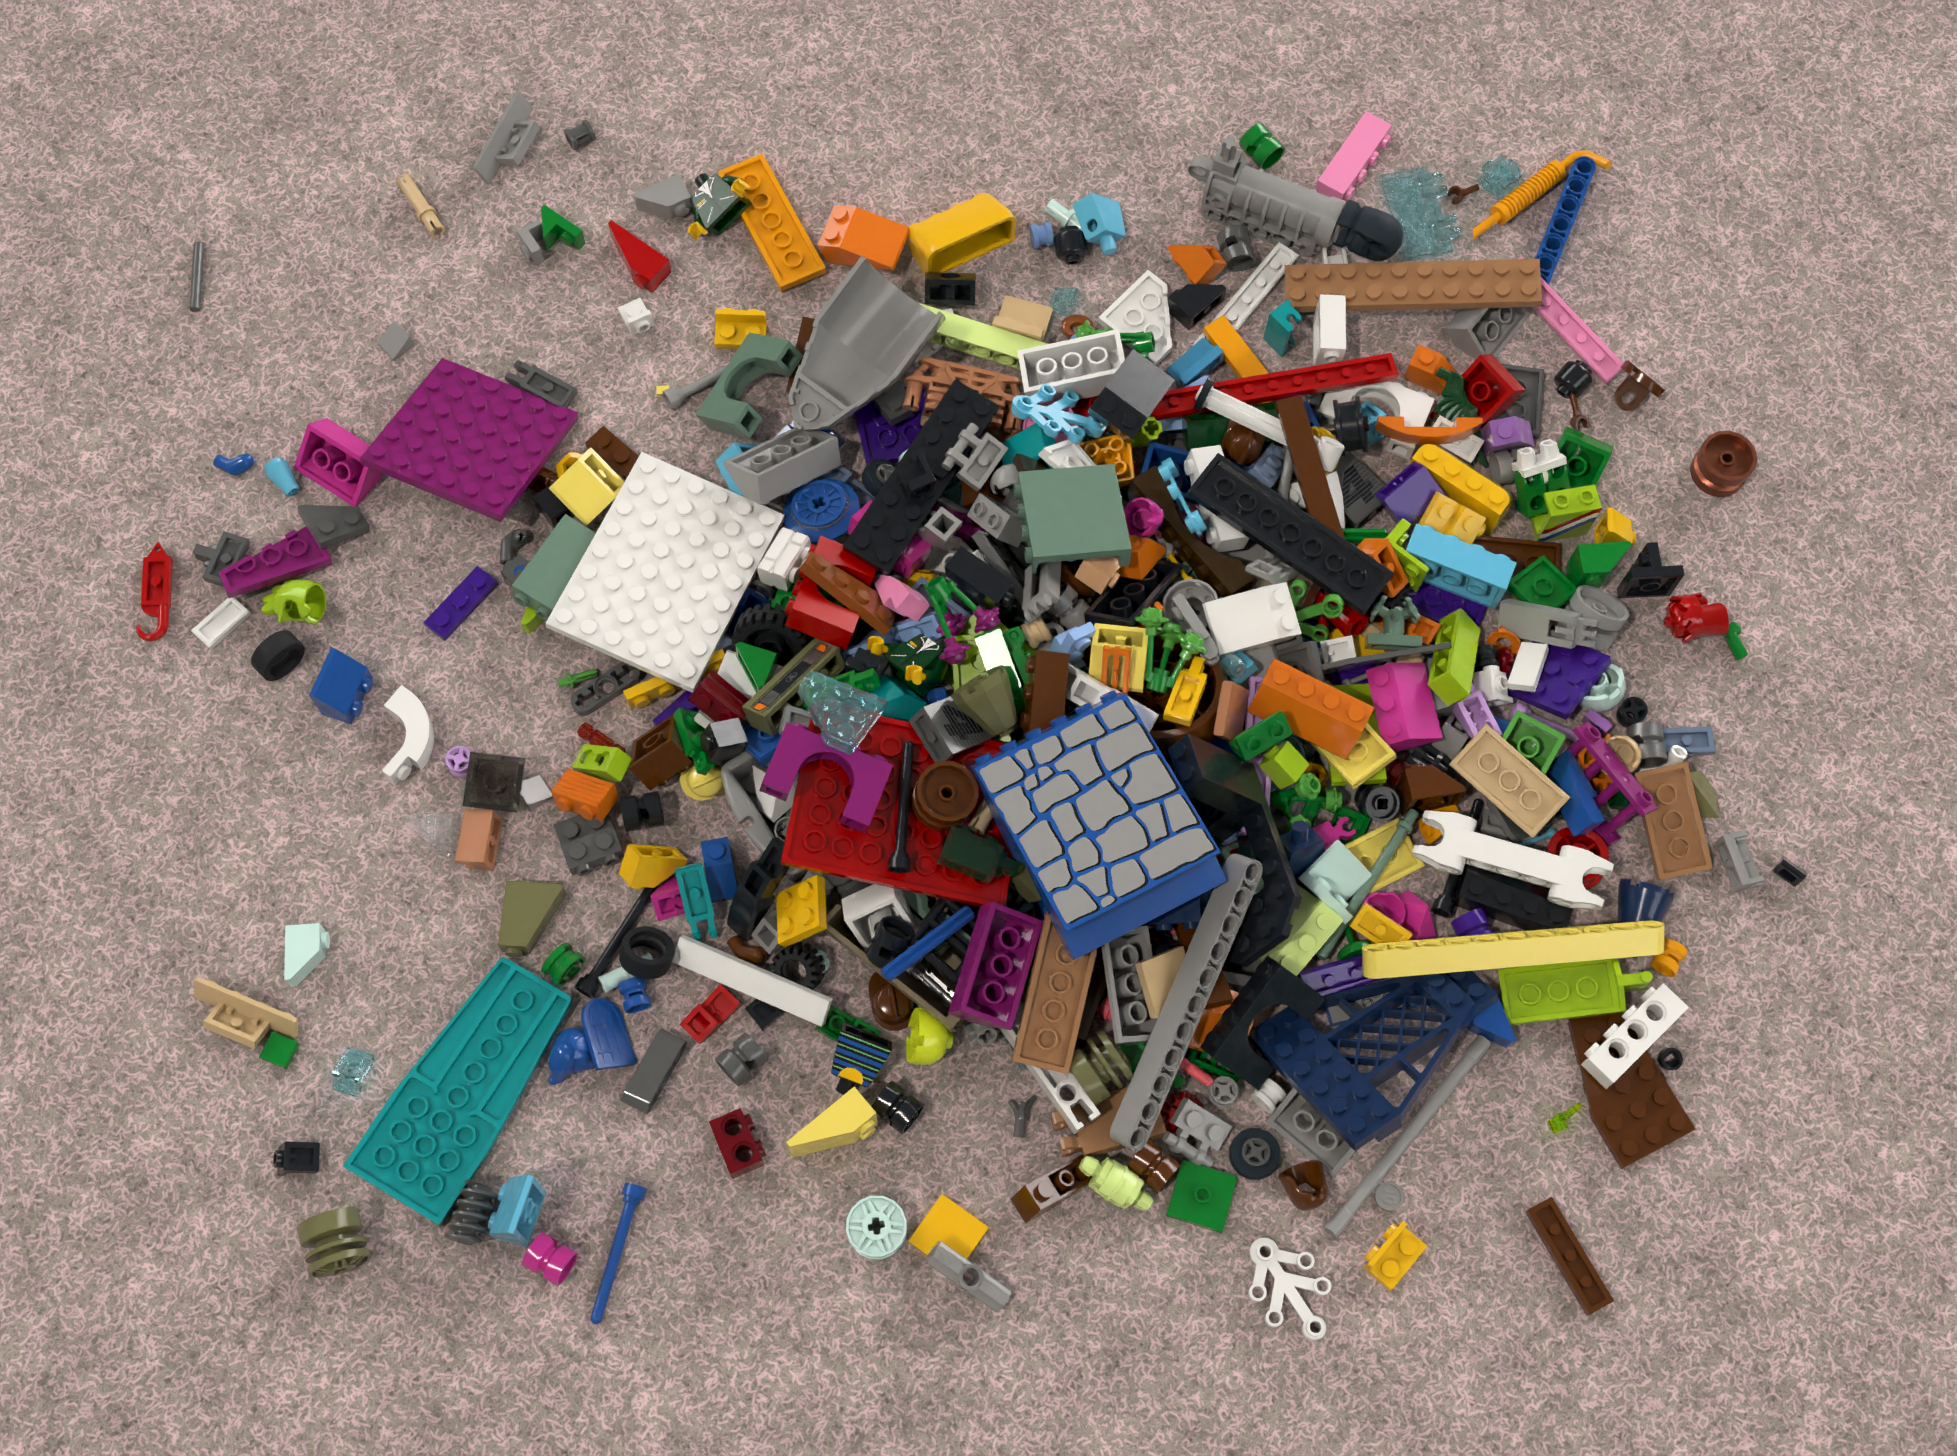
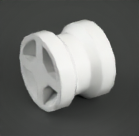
M1267 1078L1261 1088L1254 1090L1250 1096L1261 1109L1272 1114L1276 1110V1104L1282 1102L1287 1095L1277 1083Z

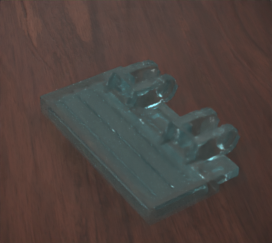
M1427 167L1381 174L1379 176V183L1388 212L1400 222L1403 230L1400 250L1404 262L1438 257L1444 253L1453 252L1454 249L1451 241L1446 240L1455 239L1462 234L1458 226L1439 229L1451 226L1458 220L1454 213L1442 215L1437 198L1446 196L1449 192L1445 185L1433 186L1440 184L1444 177L1440 172L1429 173Z

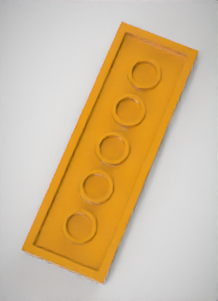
M763 154L718 171V175L721 177L725 175L739 177L751 186L750 189H746L743 195L752 204L740 215V218L781 292L826 274L824 263Z

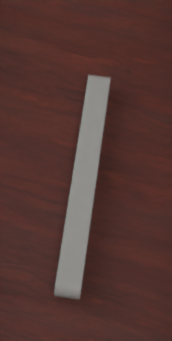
M1236 853L1231 854L1227 858L1222 869L1227 881L1213 889L1111 1125V1140L1132 1151L1138 1152L1142 1150L1150 1137L1263 872L1262 864L1257 860Z

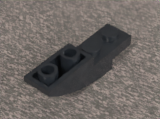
M779 837L772 838L760 859L751 862L736 890L729 909L727 925L745 942L750 940L751 934L776 898L773 896V893L790 868V866L780 865L784 842Z

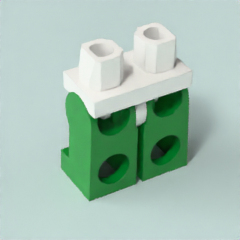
M1551 439L1540 443L1541 453L1535 455V451L1531 447L1517 450V462L1511 463L1518 500H1515L1516 511L1527 518L1548 511L1543 496L1544 493L1570 489L1566 456L1559 453L1557 443Z

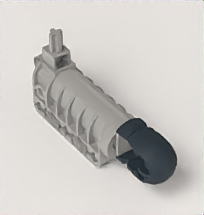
M1230 137L1229 140H1223V144L1220 145L1214 160L1203 156H1195L1188 167V172L1192 177L1206 183L1200 209L1204 218L1227 227L1243 225L1248 228L1250 236L1273 245H1277L1280 242L1304 257L1312 256L1317 245L1328 249L1331 241L1335 246L1341 248L1347 246L1349 251L1373 261L1387 260L1393 257L1401 247L1403 230L1400 222L1394 216L1369 206L1360 207L1358 202L1350 199L1345 201L1332 195L1328 197L1318 193L1316 189L1310 190L1302 187L1298 182L1294 184L1284 180L1280 175L1276 177L1266 173L1264 169L1258 170L1247 166L1246 160L1241 159L1242 151L1237 150L1238 143L1235 142L1234 137Z

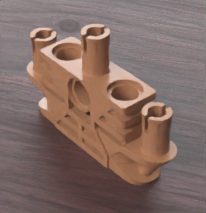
M921 358L918 362L920 367L903 380V383L907 385L902 406L905 410H909L912 400L911 411H918L922 390H926L922 415L930 417L956 379L1000 406L999 411L986 430L996 432L999 430L1002 423L1003 409L1007 408L1008 414L1004 430L1010 433L1013 427L1012 434L1021 432L1022 419L1016 417L1011 411L1013 398L1022 395L1018 388L1022 385L1021 380L1014 376L949 361ZM928 371L932 373V376H924V373ZM1005 389H1011L1012 395L1005 393Z

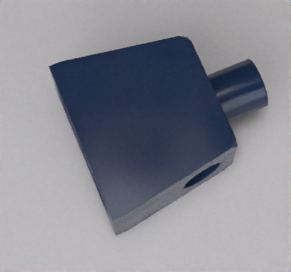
M1295 821L1292 824V831L1280 835L1296 883L1301 882L1298 878L1325 852L1323 839L1305 821Z

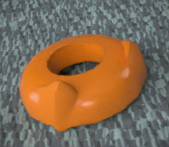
M1500 626L1488 636L1486 644L1496 645L1499 653L1502 647H1508L1509 653H1513L1515 657L1518 654L1521 641L1514 632ZM1507 638L1512 644L1510 646H1503L1498 642V639Z

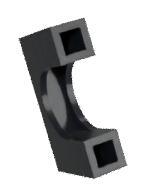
M961 546L945 565L946 577L953 580L957 584L956 587L976 606L980 605L986 610L998 607L999 614L997 616L1000 621L1009 629L1014 628L1017 624L1013 622L1016 616L1014 582ZM951 592V600L973 615L972 610L957 595Z
M1267 955L1263 962L1257 966L1255 973L1246 985L1240 989L1238 996L1229 1008L1223 1012L1221 1019L1212 1031L1206 1035L1200 1048L1259 1090L1274 1070V1067L1250 1047L1248 1031L1254 1017L1267 1006L1283 1004L1289 1006L1306 1020L1310 1021L1326 998Z

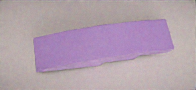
M1471 684L1470 695L1461 702H1455L1452 710L1453 714L1471 739L1485 724L1489 725L1502 737L1503 734L1481 691H1476L1473 684Z

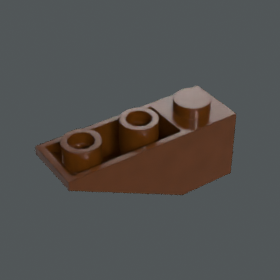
M1083 1154L1026 1184L1010 1199L1025 1224L1051 1210L1089 1185L1092 1176H1086L1079 1169V1165L1084 1158Z

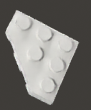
M1147 270L1098 318V323L1103 327L1109 326L1110 330L1119 329L1120 333L1142 331L1145 333L1152 331L1155 339V352L1149 353L1148 360L1156 366L1172 349L1167 284ZM1126 343L1129 348L1133 349L1132 343Z

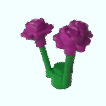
M943 576L931 580L925 586V590L929 595L928 598L933 604L939 619V626L936 632L946 637L944 639L946 648L939 658L946 660L950 665L961 663L967 659L966 651L970 649V646H963L962 643H957L954 636H958L959 633L963 632L967 616L962 615V613L952 614L951 610L947 609L945 603L952 598L951 592L957 595L977 618L975 633L980 631L987 632L997 627L1000 622L997 616L999 608L995 607L984 610L980 605L976 606L956 587L953 580L947 582Z

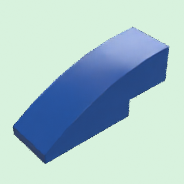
M1566 750L1553 760L1549 767V776L1552 782L1570 796L1569 800L1560 808V811L1571 833L1576 837L1586 835L1603 823L1605 818L1593 800L1597 797L1596 792L1572 752Z

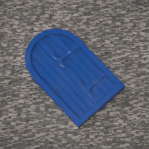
M596 998L590 1000L582 1009L581 1022L595 1070L636 1065L637 1062L619 1008L607 999Z

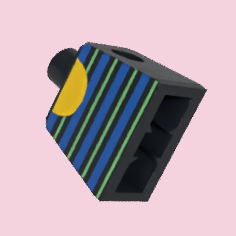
M842 1022L831 1074L840 1077L836 1091L844 1095L855 1087L856 1084L868 1088L891 1054L892 1041Z

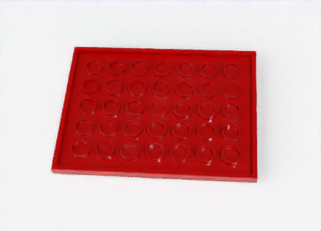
M814 701L808 724L810 732L818 735L820 733L830 735L835 739V742L845 746L846 744L855 745L862 750V753L867 755L882 756L893 767L866 833L839 823L851 792V783L845 770L829 760H815L804 765L798 773L780 865L975 906H982L992 901L1005 906L1013 858L994 818L990 821L984 835H980L979 831L975 833L968 827L984 799L979 787V797L976 806L961 826L950 831H936L926 827L916 818L912 810L911 795L920 775L928 766L935 764L911 723ZM989 740L956 754L950 761L965 766L971 772L969 767L976 764L974 759L986 753H990L992 756L1000 752L999 747L1005 743ZM911 741L914 744L906 845V852L909 854L908 858L911 859V868L909 873L898 874L888 871L887 868L888 858L895 851L902 749L904 742Z

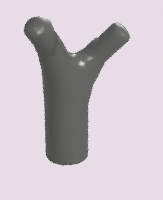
M1033 1095L1026 1103L1021 1101L1020 1106L1013 1099L1008 1101L1015 1116L1013 1137L1025 1138L1027 1115L1032 1104L1037 1100L1036 1096Z

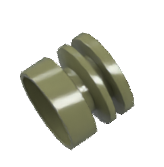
M1102 1029L1096 1034L1103 1044L1097 1047L1091 1037H1089L1087 1043L1091 1052L1086 1055L1081 1048L1076 1046L1070 1066L1071 1072L1095 1106L1111 1096L1106 1084L1111 1080L1121 1089L1124 1086L1117 1075L1123 1072L1129 1082H1131L1133 1077L1129 1060L1119 1045L1115 1044V1040L1104 1033Z
M356 1207L326 1211L298 1224L297 1232L301 1246L303 1248H315L304 1257L305 1262L310 1264L307 1268L310 1277L320 1278L339 1275L364 1264L371 1258L370 1250L363 1248L367 1244V1239L358 1236L352 1237L363 1229L359 1210Z

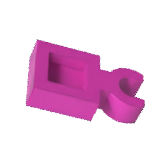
M1348 817L1339 819L1334 827H1332L1328 820L1312 828L1323 839L1325 851L1336 840H1349L1354 837L1355 829L1346 832L1342 828L1343 825L1349 822Z

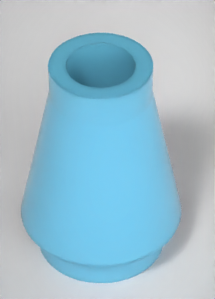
M276 457L264 466L265 475L287 497L294 495L300 490L287 460H283L282 457Z

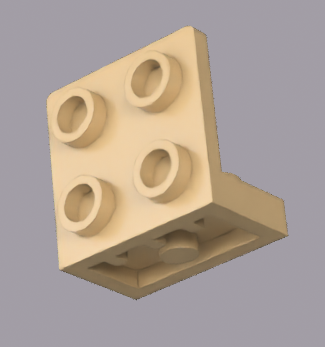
M1006 295L999 315L994 316L992 326L1043 342L1053 308Z

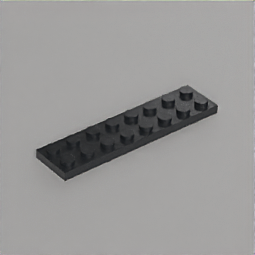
M955 379L844 543L843 549L886 576H889L919 528L923 525L961 468L957 464H954L950 471L942 467L941 464L946 458V452L949 448L954 447L959 440L958 435L963 429L966 430L970 423L978 426L979 429L975 436L980 439L999 411L1000 406ZM967 445L962 454L968 457L973 448ZM923 454L936 479L935 488L933 491L910 500L897 472L904 467L916 463L917 455Z
M1219 453L1216 454L1187 492L1188 497L1330 594L1339 595L1343 599L1344 604L1364 616L1394 574V572Z

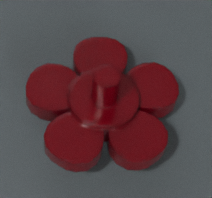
M1502 647L1497 655V660L1501 664L1500 671L1506 673L1507 676L1511 672L1510 666L1514 665V655L1509 653L1508 647Z

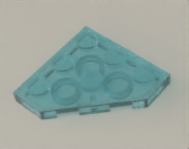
M813 670L800 683L798 690L801 700H805L808 705V713L815 726H819L822 732L821 738L825 745L852 755L884 712L887 700Z

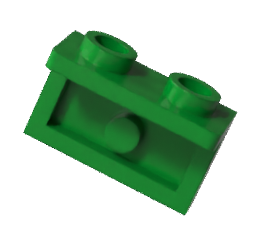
M1279 710L1235 736V739L1228 743L1232 752L1247 762L1293 733L1285 714Z

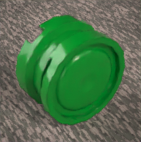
M568 942L563 943L548 956L542 965L541 972L544 975H550L553 983L561 987L566 984L565 980L568 978L572 979L581 969L579 963L583 964L585 957L580 952L575 953Z

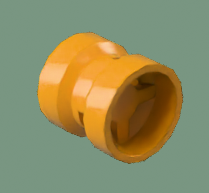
M1664 939V953L1654 955L1650 965L1664 976L1675 977L1680 968L1679 963L1685 960L1688 950L1675 940Z

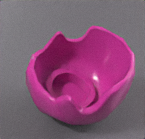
M1393 892L1372 893L1361 904L1362 907L1364 902H1366L1399 925L1404 923L1406 915L1404 903Z

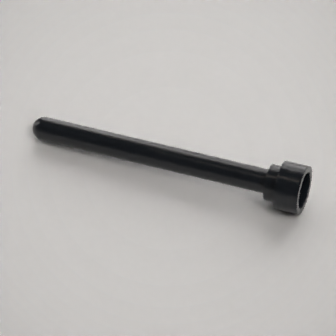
M911 741L904 742L902 749L895 851L888 858L887 868L888 871L898 874L909 873L911 868V859L908 858L909 854L906 852L914 744Z
M1480 798L1473 801L1469 817L1475 819L1477 823L1484 805L1483 800ZM1449 873L1443 893L1434 899L1431 908L1434 914L1444 918H1451L1456 907L1453 895L1460 875Z
M658 885L655 888H644L591 972L585 974L584 977H580L574 986L577 991L591 999L595 997L599 990L598 985L600 984L598 977L603 974L621 946L623 937L632 929L650 901V895L657 890Z

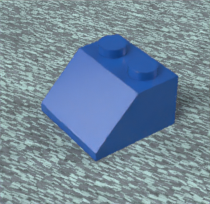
M331 647L309 696L321 715L352 724L354 718L358 717L362 711V700L365 693L368 694L372 689L373 677L366 666Z

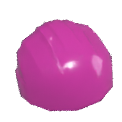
M1135 498L1124 509L1130 535H1137L1143 538L1153 536L1163 522V510L1148 498Z

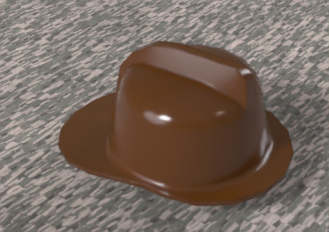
M1230 419L1221 442L1224 457L1238 465H1248L1261 454L1266 436Z
M877 972L872 975L869 981V997L875 1021L882 1028L889 1031H900L907 1028L914 1008H917V1004Z

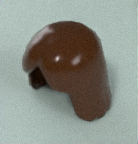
M1310 1160L1294 1165L1278 1175L1290 1201L1297 1209L1302 1211L1313 1210L1321 1206L1328 1197V1184L1324 1175L1323 1163L1319 1160ZM1307 1183L1314 1191H1301L1298 1186Z

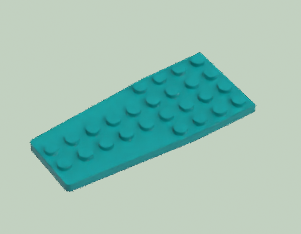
M507 958L499 959L394 1090L343 1167L441 1227L455 1207L457 1200L461 1198V1189L468 1187L464 1181H472L494 1147L572 1005L571 997Z

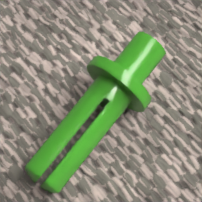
M595 668L574 675L566 673L567 677L557 680L559 688L567 685L570 688H574L573 684L596 678L598 673Z

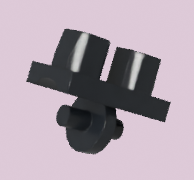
M1430 744L1415 747L1405 760L1409 765L1421 763L1423 766L1433 765L1453 779L1458 774L1449 765L1451 760Z

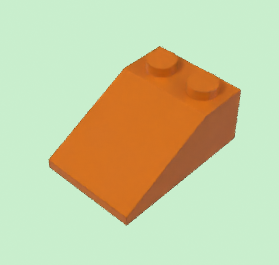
M834 205L817 246L827 263L854 266L859 258L863 256L875 269L894 271L910 228L858 207Z

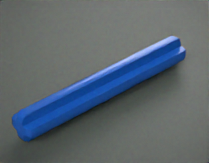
M968 906L961 908L881 969L883 977L888 982H891L974 919V912Z

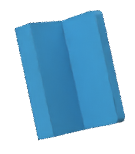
M1202 338L1167 368V373L1175 379L1181 388H1184L1199 378L1206 376L1224 360V351L1217 344L1213 347L1205 338Z

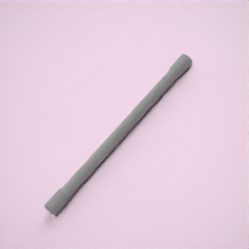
M1478 1035L1463 1053L1462 1058L1344 1205L1338 1208L1323 1227L1329 1235L1335 1239L1340 1236L1352 1221L1355 1213L1471 1068L1480 1061L1492 1046L1488 1039Z

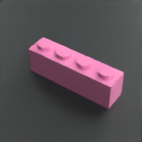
M1366 111L1318 179L1316 185L1318 193L1328 197L1332 195L1346 201L1351 199L1356 189L1354 188L1356 183L1361 184L1366 177L1367 167L1369 165L1373 167L1380 155L1378 153L1380 148L1385 149L1392 137L1389 135L1391 124Z

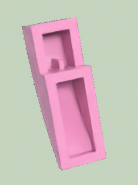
M874 576L873 582L883 605L904 617L907 616L918 622L930 606L926 598L920 592L891 576Z

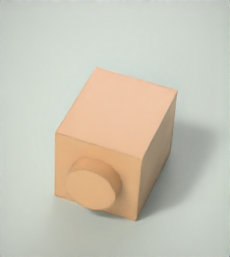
M1114 557L1084 559L1074 577L1099 594H1102L1108 586L1112 589L1121 576L1117 572L1121 566L1118 565V560Z

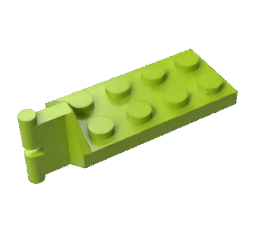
M1618 958L1522 966L1497 970L1502 1006L1510 1026L1625 1013V993L1644 991L1653 978L1652 973L1649 971L1622 975Z

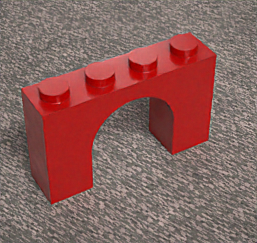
M820 536L817 545L811 544L808 553L812 551L823 557L826 561L870 587L876 569L845 551L843 544ZM800 571L799 577L803 578V581H796L791 594L796 596L795 600L789 599L784 612L789 615L785 626L846 650L860 614L828 601L817 589V584Z

